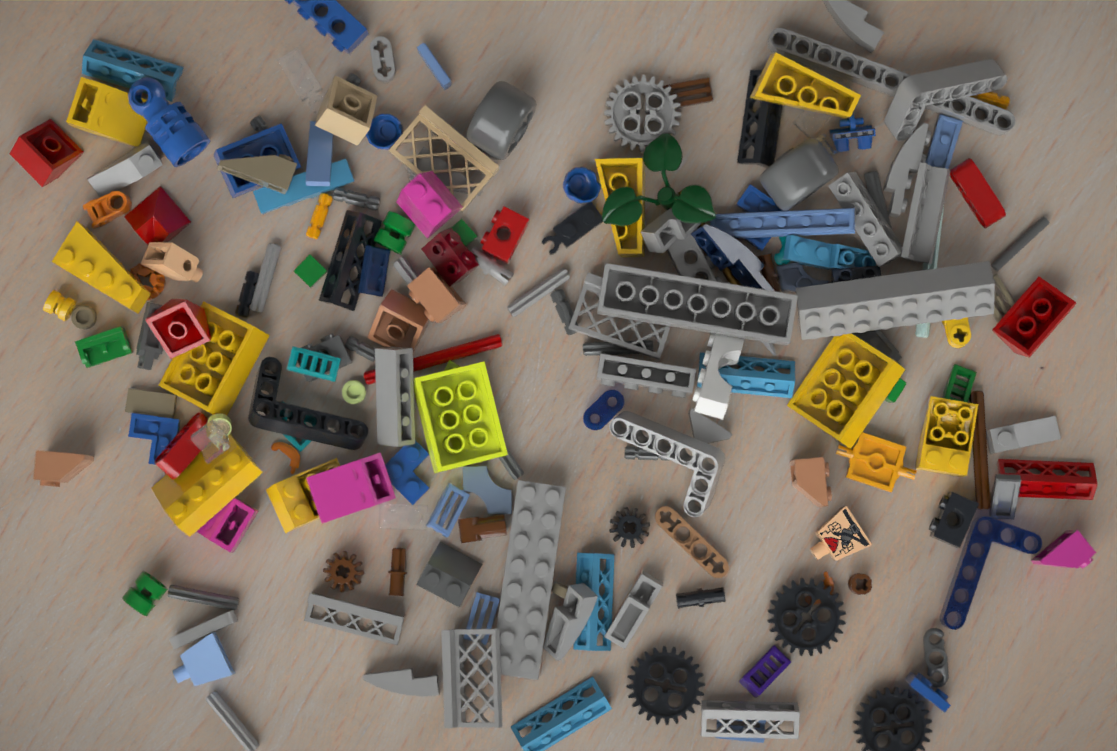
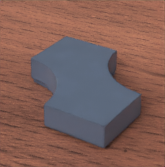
M798 262L776 267L781 290L796 292V288L829 283L828 280H816L810 277Z
M487 466L463 467V491L478 495L484 501L488 514H512L511 490L497 486L489 477Z

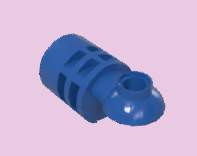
M144 77L132 84L128 93V101L132 110L146 119L148 123L145 126V130L153 137L155 143L160 146L162 152L175 168L194 159L209 145L211 140L198 123L193 120L191 114L186 111L184 105L181 102H175L171 105L168 103L165 90L160 82L150 77ZM144 91L148 93V100L146 102H143L141 98Z

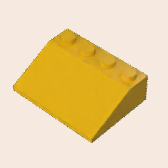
M203 301L200 307L205 309L211 340L174 357L158 386L213 415H228L270 335Z
M852 333L834 336L787 406L851 449L905 369Z
M230 433L224 438L213 437L177 478L172 480L168 475H165L151 489L173 523L191 537L263 472Z

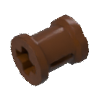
M853 574L848 580V588L854 594L866 595L872 589V580L866 574ZM856 579L865 580L863 582L864 589L855 588L857 586Z

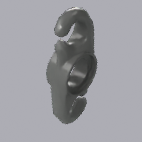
M931 628L926 631L923 637L924 654L928 667L927 675L932 677L935 672H940L943 676L939 682L934 681L932 678L929 679L933 687L939 688L944 686L949 679L948 658L944 649L945 641L940 639L938 643L933 644L929 639L932 634L943 637L944 632L938 628ZM940 652L943 655L942 661L939 664L931 663L929 661L931 653Z

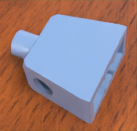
M216 632L209 634L182 653L180 657L184 665L172 670L178 683L191 678L194 686L235 674Z

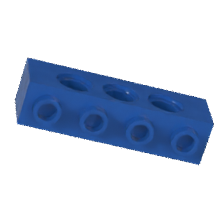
M285 0L289 5L293 2L299 8L297 12L305 20L310 18L316 23L314 28L325 37L328 34L333 39L331 42L333 46L341 53L345 50L350 55L369 35L368 30L336 0ZM326 7L328 13L322 17L317 16V9ZM337 23L346 25L344 31L340 33L334 32L333 27Z

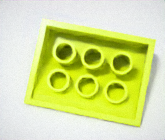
M485 361L413 379L414 395L434 473L508 455Z

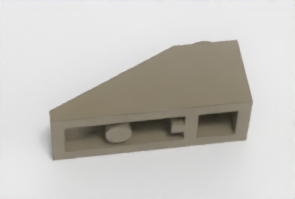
M279 154V157L269 155L220 160L217 170L286 194L297 163L292 162L293 159L291 157Z

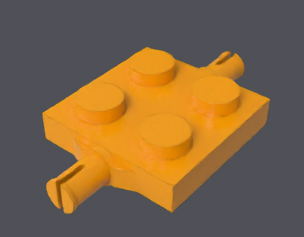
M864 432L861 433L852 449L839 444L837 449L840 450H836V454L849 458V467L845 478L892 493L895 482L900 475L914 480V475L917 470L903 466L906 446Z

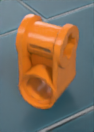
M112 191L100 198L85 203L83 209L87 210L92 220L91 226L95 229L127 214L132 207V201L124 193ZM122 197L124 203L122 207L116 209L114 201Z

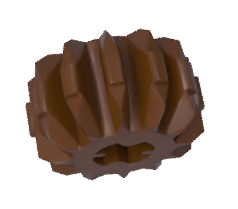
M343 551L342 560L338 553H334L333 557L336 562L327 559L326 563L332 567L331 569H323L324 573H331V576L324 579L325 582L334 580L331 585L332 589H335L340 583V592H345L346 583L351 591L354 590L352 581L357 584L362 582L356 577V574L364 575L365 573L363 570L357 571L356 567L363 565V562L353 563L357 557L356 554H352L349 560H347V551ZM341 565L344 568L349 567L350 572L347 573L349 575L347 578L338 575Z

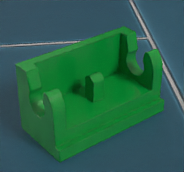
M121 326L75 341L82 364H85L86 368L133 353L126 330Z

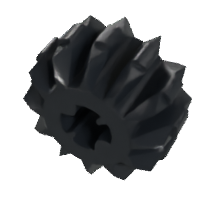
M626 507L624 508L625 517L619 511L615 513L620 519L619 522L615 519L610 520V523L617 525V528H611L609 532L614 533L618 531L619 534L613 538V541L616 542L622 537L621 547H625L627 540H630V547L634 548L635 538L638 543L643 544L644 541L639 535L649 536L647 531H642V527H649L650 523L641 524L640 521L646 515L642 514L637 518L638 509L634 508L632 516H630L629 509ZM626 521L629 524L635 523L636 527L633 529H636L633 534L623 531V528H625L623 524Z

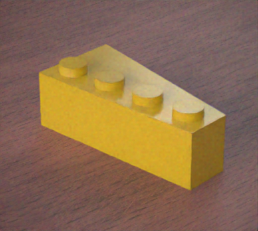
M776 52L770 54L750 96L753 99L841 118L851 117L861 97L860 94Z
M643 158L595 159L605 202L613 191L621 187H631L635 191L636 197L639 195L645 196V164ZM639 201L642 204L643 211L637 222L628 226L611 224L617 251L621 258L645 257V241L641 235V231L645 228V201Z
M76 221L52 262L139 314L151 293L113 256L86 226Z

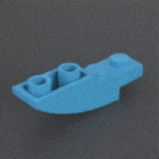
M787 235L783 256L785 260L831 271L832 269L876 266L875 260L867 250L840 244H829L794 235Z

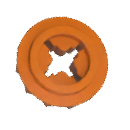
M141 263L130 269L132 275L140 283L142 281L138 275L144 277L150 275L149 281L154 287L151 288L144 285L151 293L148 300H152L161 294L165 286L164 275L141 265Z

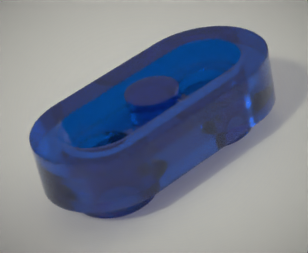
M608 390L603 393L585 411L583 415L585 426L593 431L602 429L622 410L624 406L623 395L617 390ZM609 398H615L617 404L611 407L607 401ZM593 414L599 416L600 420L598 423L591 422L590 417Z

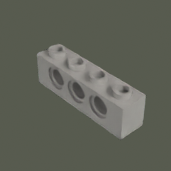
M848 172L828 185L842 208L855 209V230L878 267L887 265L901 256L902 245L856 172Z
M691 234L685 240L677 239L666 249L679 276L694 278L696 274L701 273L709 281L722 283L718 276L714 277L711 271L714 266L709 256L703 255L701 247L696 243ZM685 253H694L697 261L694 264L686 263L684 261Z

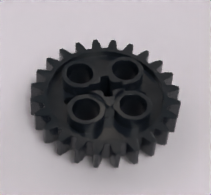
M801 577L800 584L798 585L794 580H791V588L783 584L782 587L785 592L783 594L778 591L775 592L779 598L778 601L770 600L775 608L768 609L767 612L773 614L774 617L767 619V622L774 623L775 626L769 630L770 632H778L774 639L775 641L783 639L782 648H785L788 644L791 645L790 653H793L797 648L799 649L800 656L804 654L805 650H808L809 655L812 656L813 649H817L822 654V646L825 645L828 649H831L829 641L838 642L834 636L835 633L843 634V631L838 626L846 624L844 620L840 619V616L845 615L846 612L838 608L844 603L843 601H835L839 596L837 592L829 594L832 589L830 585L823 589L822 580L817 585H814V578H810L809 583L806 584L804 578ZM803 593L811 596V602L807 606H801L798 603V598ZM818 599L821 600V603L810 614L812 620L810 622L805 620L798 632L793 634V629L803 620L801 613H808ZM825 608L830 611L829 619L826 621L818 620L817 613L820 609ZM788 612L796 615V621L791 625L783 622V616ZM808 627L815 630L814 637L810 640L803 639V630Z
M663 646L661 653L653 647V655L651 656L645 651L646 659L643 661L637 657L636 659L640 665L638 667L631 665V669L635 671V674L627 675V678L633 680V683L626 685L627 688L633 689L628 698H636L632 706L637 707L640 705L641 708L638 714L641 715L647 712L646 720L649 721L654 716L656 724H659L661 718L664 719L666 725L669 724L670 718H673L675 723L678 724V716L680 715L686 720V711L695 713L692 705H701L696 699L697 696H704V693L698 690L699 687L705 686V683L698 681L704 674L695 672L700 665H691L693 657L690 656L685 659L684 650L677 655L676 647H673L671 652H667L666 646ZM654 664H660L663 667V674L660 677H653L650 674V668ZM677 670H684L687 674L686 680L682 683L674 681V673ZM645 679L664 682L665 679H669L671 685L685 687L687 691L681 692L667 688L666 692H663L661 686L645 683ZM648 688H655L658 692L657 698L653 701H648L644 697V693ZM674 693L681 696V703L676 707L670 706L668 703L669 696Z
M884 687V694H881L876 689L875 698L870 695L866 696L869 701L868 704L860 702L864 709L863 711H855L860 716V720H853L854 724L859 725V728L855 729L853 733L861 735L856 740L858 744H865L861 751L926 750L922 742H930V739L925 737V734L933 731L926 727V724L931 723L932 720L924 717L929 713L928 709H920L924 702L919 701L915 703L916 694H912L908 698V690L906 689L899 694L898 687H894L892 693H890L888 687ZM901 706H906L908 709V715L904 719H899L897 716V710ZM876 710H882L885 714L883 721L879 723L873 720V714ZM892 720L896 724L914 722L912 726L895 727L894 732L889 729L874 732L871 730L872 727L889 726ZM906 730H910L912 733L911 741L903 743L901 741V734ZM886 734L888 736V743L883 747H879L877 744L878 736Z

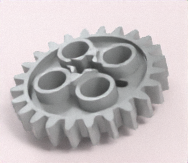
M643 75L641 81L638 82L637 78L633 76L631 84L624 79V88L616 85L617 94L610 92L609 96L613 101H606L605 103L607 107L611 108L604 111V115L610 117L605 121V125H612L608 133L616 132L614 141L622 139V148L630 144L631 152L638 146L640 153H643L644 147H647L661 134L676 135V131L672 127H679L680 125L674 119L681 117V113L675 111L681 105L680 103H673L677 98V94L669 95L671 91L670 86L666 89L662 88L663 80L655 84L654 76L650 82H647L645 75ZM642 93L645 94V113L649 114L645 116L643 135L640 134L641 117L638 114L641 109ZM628 97H634L638 104L634 107H628L624 100ZM658 98L661 101V106L658 108L651 107L648 103L649 99ZM632 120L637 124V128L629 131L625 129L624 123ZM657 121L661 128L655 132L651 131L648 128V123Z

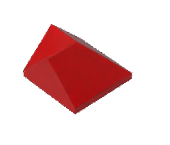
M161 186L124 216L147 245H149V242L168 243L192 223Z
M172 298L145 319L170 359L211 340L205 309L187 299Z

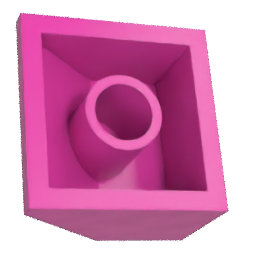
M1067 530L1030 561L1036 565L1065 568L1081 567L1083 569L1093 561L1092 556L1097 552L1078 530Z

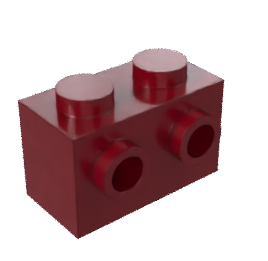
M451 227L439 232L421 248L449 287L461 282L479 266L474 254L466 248L458 233L453 231Z

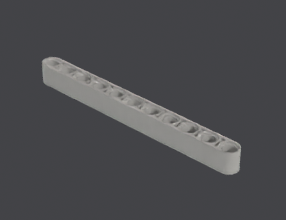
M784 28L774 29L768 38L767 45L773 53L776 52L786 58L892 97L895 96L901 82L911 76L910 74ZM781 36L784 38L785 44L778 46L773 42V38ZM798 44L805 45L807 53H798L795 46ZM824 52L828 54L830 60L822 62L818 59V54ZM844 60L850 62L852 69L848 71L842 69L840 62ZM863 69L872 70L874 77L871 79L864 77ZM885 78H894L896 86L889 87L885 83ZM970 96L925 107V109L962 120L963 123L996 135H1005L1015 125V116L1010 111ZM954 101L960 102L963 105V111L958 112L954 110L952 103ZM975 110H982L985 113V119L979 120L975 116ZM997 119H1006L1008 123L1007 128H1001L997 123Z

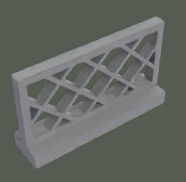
M587 273L569 329L659 360L671 326H665L656 331L653 323H649L653 333L641 338L636 326L643 323L642 321L634 323L633 320L628 319L631 325L618 330L613 320L615 317L608 316L595 322L590 310L597 308L598 303L588 307L584 297L586 292L590 291L596 293L599 298L603 278ZM582 303H583L585 309L582 310V311H580L581 306H582ZM586 312L593 323L585 328L575 325L577 317ZM610 320L615 332L608 336L601 334L598 325ZM595 327V329H596L597 332L592 331V330H589V329H592V328ZM633 328L638 340L632 343L624 342L620 333ZM663 332L662 338L660 339L658 334ZM655 336L659 343L657 353L647 350L643 341Z
M499 629L441 630L445 728L503 727ZM463 634H467L473 640L468 649L463 645ZM486 634L492 635V645L489 649L481 642ZM476 646L484 653L479 661L471 654ZM467 658L474 665L469 673L464 670V661ZM487 658H489L493 665V669L489 674L481 666ZM477 670L485 678L479 686L472 679ZM488 682L493 687V695L490 698L483 692ZM467 683L475 690L470 698L465 695V685ZM478 695L486 702L480 711L472 703ZM468 707L476 715L471 722H466L465 711ZM489 707L494 712V722H489L483 715Z

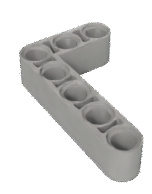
M994 59L911 75L905 78L899 85L885 116L884 123L897 141L906 140L913 134L927 105L996 91L1006 84L1008 78Z
M623 411L611 421L609 429L614 437L694 470L684 501V511L691 517H699L707 510L712 502L725 463V455L721 449L630 411ZM620 421H623L626 424L627 429L622 427ZM642 430L648 433L649 438L642 434ZM663 439L668 440L671 444V447L667 446L664 443ZM685 448L690 449L693 453V456L689 455L686 452ZM707 457L713 459L715 465L709 463ZM701 479L706 480L707 483H708V486H705V485L701 482ZM694 500L699 501L700 504H701V507L697 506V505L694 503Z

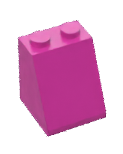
M433 171L420 173L401 190L396 201L427 239L463 208Z

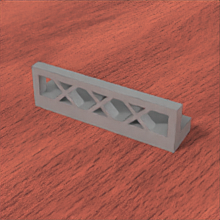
M920 162L901 257L910 261L932 264L951 170L932 167L927 163Z
M316 593L309 594L307 601L309 604L304 621L398 645L405 617ZM314 604L324 607L328 615L321 620L312 618L311 614ZM329 608H330V609H334V610H336V611H334V612L331 613L330 610H329ZM340 611L348 613L352 621L344 626L338 625L333 615ZM352 614H353V615H357V616H359V617L356 618V619H354V617L352 616ZM330 617L333 623L324 620ZM363 617L371 619L375 627L368 632L361 631L356 621ZM376 621H380L383 623L377 625ZM386 623L397 626L394 639L384 637L380 627ZM354 624L356 629L350 628L348 626ZM377 629L380 635L373 634L371 632Z
M701 700V737L798 739L800 711L798 703ZM707 719H718L722 723L716 730L706 729ZM735 719H739L746 726L741 730H734L730 724ZM759 720H766L771 725L765 731H758L754 727ZM783 721H794L793 732L782 731L778 726Z

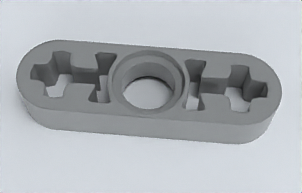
M234 610L175 635L169 638L175 650L237 622L238 619Z

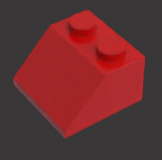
M49 119L20 135L9 154L41 187H44L59 178L84 151L52 119Z

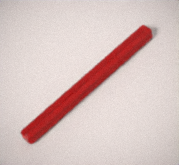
M496 334L413 358V372L499 348L503 345L501 336ZM375 369L364 372L366 384L376 383Z

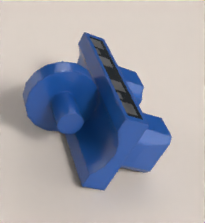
M853 112L851 117L839 120L840 127H848L829 129V137L833 140L837 152L849 151V139L857 138L858 149H871L872 136H876L875 128H872V125L856 126L864 124L863 117L855 118Z

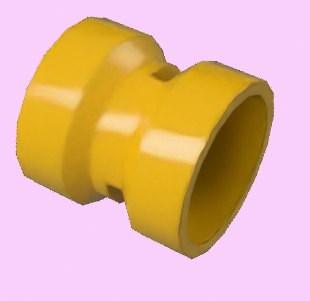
M53 290L45 301L43 311L49 314L55 313L59 319L66 322L75 309L76 300L70 297L65 298L62 296V293Z

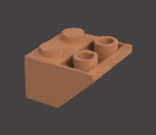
M824 457L790 461L792 486L817 507L828 506V501H832L831 487L826 486V477H829V464L824 462Z

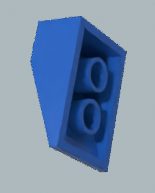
M282 123L216 149L213 155L218 165L220 160L269 155L279 157V154L291 157L293 159L292 162L297 163L295 170L301 168ZM221 171L232 198L262 187Z

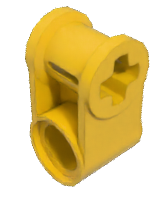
M968 317L959 320L942 321L948 344L951 347L962 348L970 341L971 331ZM957 331L960 335L964 334V338L961 340V342L958 338L954 339L953 337L957 333Z

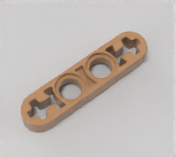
M664 506L656 511L655 522L709 575L714 578H722L727 574L729 565L726 559L674 509ZM661 511L664 513L671 512L670 519L674 523L677 519L681 521V523L673 528L672 532L668 530L671 527L668 522H660ZM680 527H686L690 532L689 538L685 541H680L676 537V531ZM699 543L707 547V554L701 558L695 556L693 552L695 545ZM712 552L716 555L712 558L716 563L723 562L722 569L724 571L722 573L718 571L713 573L714 567L710 562L706 566L702 563L710 557Z

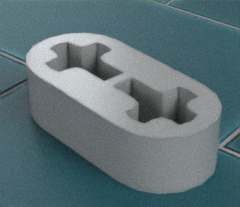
M376 37L370 44L374 74L378 81L388 83L394 79L396 74L392 47L387 38ZM380 42L387 46L384 49V57L381 58L379 51L374 50ZM381 62H385L387 69H391L387 77H383L382 73H378V71L382 70Z

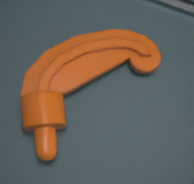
M284 442L272 444L271 449L273 451L279 449L291 459L289 465L291 467L290 473L294 474L300 464L298 451Z
M825 571L823 573L825 578L823 579L825 586L823 589L830 585L832 589L829 594L831 595L834 591V583L832 577L829 578L828 572ZM811 596L805 597L806 603L810 604ZM818 599L814 604L821 603V600Z

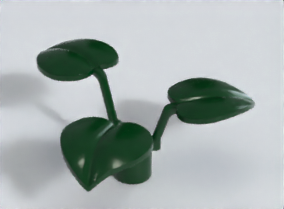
M665 133L653 140L646 147L643 155L644 164L650 171H661L665 187L659 190L657 199L641 195L636 197L635 191L631 187L618 188L607 198L603 207L602 219L605 224L617 226L634 224L642 215L643 207L639 202L640 200L654 203L656 206L661 204L667 211L672 208L674 216L685 223L707 222L715 219L716 214L711 196L704 187L700 185L687 186L681 191L680 196L671 188L666 176V170H677L682 163L683 154L678 141L672 135Z

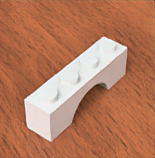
M710 334L707 346L711 347V351L706 350L702 363L707 366L706 369L701 368L698 382L702 383L701 387H696L693 401L697 402L695 412L723 419L732 386L723 380L718 370L727 365H737L744 343L743 338Z

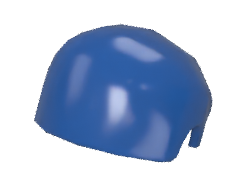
M379 114L372 119L371 127L366 137L369 143L376 148L389 150L403 134V126L395 116Z
M575 167L566 173L563 189L567 197L572 201L588 203L598 197L601 184L596 178V173L592 170H588L585 167Z

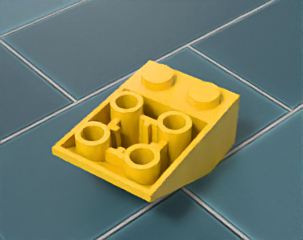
M84 77L80 78L66 120L73 128L134 147L141 144L145 133V126L148 123L143 116L138 115L132 110L127 92Z
M930 396L919 441L915 469L958 477L967 476L978 404Z
M337 458L277 482L266 489L285 534L320 519L306 478L339 467L340 463Z

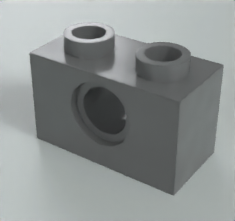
M329 334L321 338L322 343L312 346V344L301 347L318 353L325 350L328 351L330 356L341 358L339 369L353 363L339 335ZM303 354L298 356L297 361L299 365H301ZM312 356L308 357L306 365L307 370H310L313 359ZM332 361L327 363L326 375L330 373ZM317 362L315 372H320L322 363ZM304 375L306 381L309 383L316 379H319L316 377Z

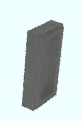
M995 475L989 512L990 519L1014 520L1021 484L1020 475Z

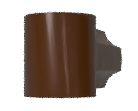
M505 515L458 519L461 543L482 541L484 538L507 535Z

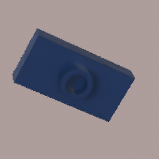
M366 246L358 293L383 297L390 257L389 249Z

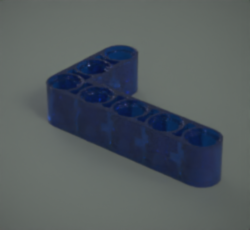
M982 516L975 518L969 528L940 613L941 624L945 628L953 630L960 629L964 625L992 543L1023 554H1035L1042 548L1040 536L991 517ZM983 520L989 525V530L985 534L980 533L978 529L979 523ZM1004 529L1010 530L1012 534L1008 542L1003 541L1001 538V532ZM1027 537H1031L1034 540V547L1031 550H1027L1024 546V540ZM974 543L979 544L981 547V553L977 557H974L970 551ZM966 566H970L973 569V576L968 580L962 574ZM958 589L964 590L966 594L964 601L960 603L955 599V592ZM950 612H955L958 616V621L954 625H950L947 622V616Z

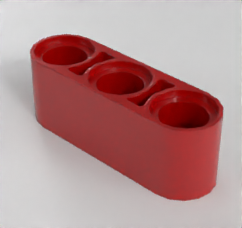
M971 158L950 169V177L983 228H988L1006 216L1002 204Z
M202 412L196 413L154 462L172 480L177 478L213 438L207 430L208 418Z

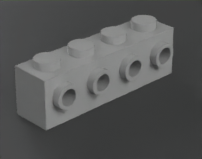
M394 346L375 348L378 445L396 447L415 444L413 348Z
M600 354L596 379L601 380V385L615 386V383L625 384L624 388L639 390L640 386L648 388L650 393L662 394L664 390L671 391L674 397L686 398V394L691 395L693 392L696 369Z

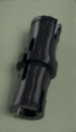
M724 587L706 590L698 588L697 591L676 593L677 608L699 606L700 608L706 604L726 602Z

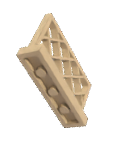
M426 105L389 149L391 154L417 175L428 172L420 171L417 168V159L431 158V169L435 174L449 173L450 186L446 187L448 190H451L453 195V189L467 188L468 198L463 202L461 212L467 208L488 181L500 170L494 161ZM420 122L428 128L429 137H414V129ZM431 131L437 136L431 137ZM411 133L412 139H406ZM432 140H443L446 143L447 152L433 153ZM429 141L430 154L416 155L415 142ZM412 142L413 155L402 156L396 151L402 143ZM449 146L452 147L455 150V152H450ZM461 155L464 157L465 168L451 169L450 156ZM447 156L449 169L434 170L433 157ZM408 159H414V165ZM468 162L475 167H468ZM479 170L485 177L480 183L470 184L469 171ZM466 171L467 184L453 185L452 172ZM476 187L474 191L471 193L470 188Z

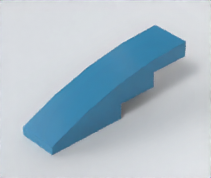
M347 159L332 163L330 186H306V172L292 177L286 194L266 187L253 191L261 214H266L283 206L288 207L308 198H315L320 196L321 193H327L335 190L337 187L340 188L355 182Z

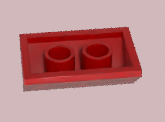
M1038 276L992 331L1015 354L1030 358L1077 303Z

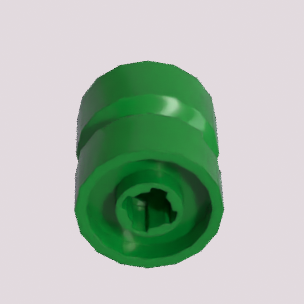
M388 211L383 221L385 227L379 229L374 241L401 255L407 244L405 238L411 236L416 225L409 219L395 212ZM391 231L399 234L397 239L389 235Z
M142 571L134 581L136 586L130 587L122 599L134 610L147 617L155 607L154 601L160 600L168 588L151 574ZM143 588L147 589L151 594L148 596L142 592Z

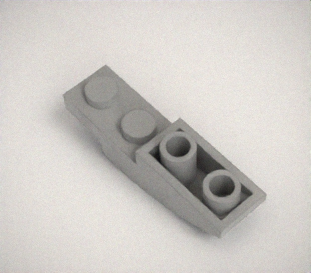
M923 123L904 143L888 172L883 191L892 193L888 211L890 217L897 218L901 212H905L907 199L904 198L905 189L909 190L912 176L908 174H916L920 162L925 163L926 154H923L924 145L929 144L931 131H927L929 125L927 123Z

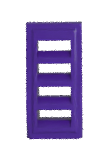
M774 645L739 680V683L753 697L757 698L788 667L791 661ZM771 655L781 664L780 667L769 658ZM764 662L774 671L773 674L762 665ZM757 670L767 678L766 681L756 673ZM750 677L760 685L759 688L749 679Z

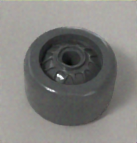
M498 81L491 87L477 108L466 133L467 140L489 156L497 160H505L525 134L535 113L536 101L533 97L505 81Z
M812 137L797 147L789 149L777 158L776 162L760 175V182L775 204L781 210L788 211L831 181L839 173V168L823 144L818 139Z

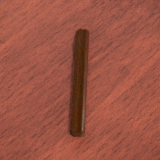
M972 391L970 393V403L978 404L972 441L976 502L979 503L977 509L987 510L990 509L991 505L983 391Z

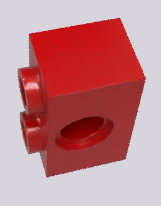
M503 206L501 211L497 210L491 221L494 226L490 232H485L480 244L483 245V252L508 264L530 220ZM500 229H508L511 233L510 237L506 240L499 239L497 233Z

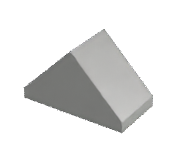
M691 408L688 415L693 438L709 444L728 440L733 435L701 413L695 412V409Z

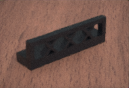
M750 70L737 163L755 164L768 168L775 163L783 105L760 100V108L754 112L753 104L757 99L750 98L756 86L757 76H760L763 70ZM756 122L757 131L751 135L750 127ZM752 145L754 147L753 158H746L747 149Z
M346 210L319 301L355 311L360 294L358 291L364 254L358 258L356 253L357 247L362 243L364 249L366 246H375L374 238L380 229L382 220L362 212ZM366 220L373 223L371 232L365 235L363 230ZM356 266L358 274L357 277L351 281L349 273L350 270ZM347 289H349L351 294L348 304L341 302L343 293Z

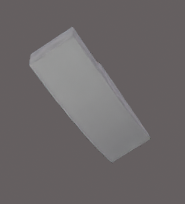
M823 0L827 10L840 28L858 45L872 53L884 32L864 21L868 12L847 0Z
M671 208L641 231V235L649 252L663 253L677 239L685 240L701 223L682 222L674 216Z
M642 571L604 637L625 649L661 590L663 582Z
M584 583L569 585L563 606H558L554 609L543 648L556 661L561 660L577 640L598 598V595Z
M413 668L363 675L364 681L390 692L411 696L440 695L438 675L414 678Z

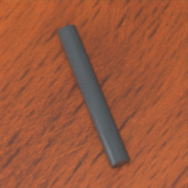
M1042 217L991 264L993 269L999 271L1050 222L1045 217Z

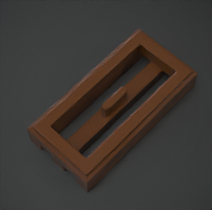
M709 77L664 85L662 87L666 89L670 86L671 90L705 84V88L669 94H677V98L703 93L707 94V97L675 102L680 103V108L713 102Z

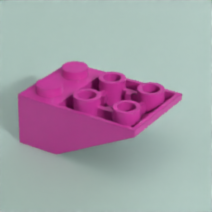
M381 452L306 478L322 524L396 499Z
M235 497L196 532L228 552L234 553L259 511Z

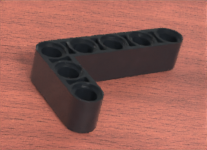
M266 357L262 360L256 374L248 420L253 427L349 450H357L362 447L368 435V427L364 422L276 401L282 364L274 357ZM265 370H270L273 374L267 373ZM261 390L267 391L269 394H264ZM257 411L263 412L265 416L258 414ZM281 417H286L289 421H285ZM304 422L310 423L312 427L307 426ZM328 428H332V429H334L336 432H332V431H330ZM351 433L357 434L359 438L354 437Z

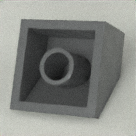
M440 542L416 585L460 607L483 564Z

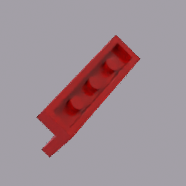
M998 459L997 462L998 474L1020 475L1021 484L1018 497L1094 499L1098 485L1094 463ZM1004 467L1014 468L1018 472L1005 473ZM1029 469H1037V470H1039V471L1042 472V473H1040V474H1032V473H1031L1030 471H1028V470H1029ZM1053 470H1061V471H1063V472L1066 473V474H1065V475H1056V474L1053 473L1052 471H1053ZM1089 471V477L1080 476L1076 472Z

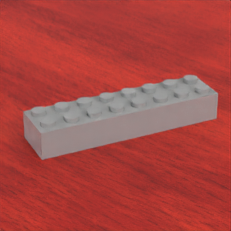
M990 262L796 288L802 340L994 314L995 283Z
M605 263L597 314L787 346L791 341L798 295Z
M518 480L496 629H499L501 675L538 680L566 487Z

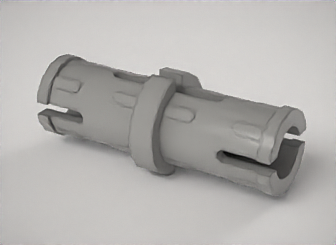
M474 246L471 252L478 256V258L475 257V260L478 262L479 267L484 270L483 273L486 275L490 274L506 286L509 280L504 278L502 274L511 279L514 273L498 264L497 259L494 257L491 259Z

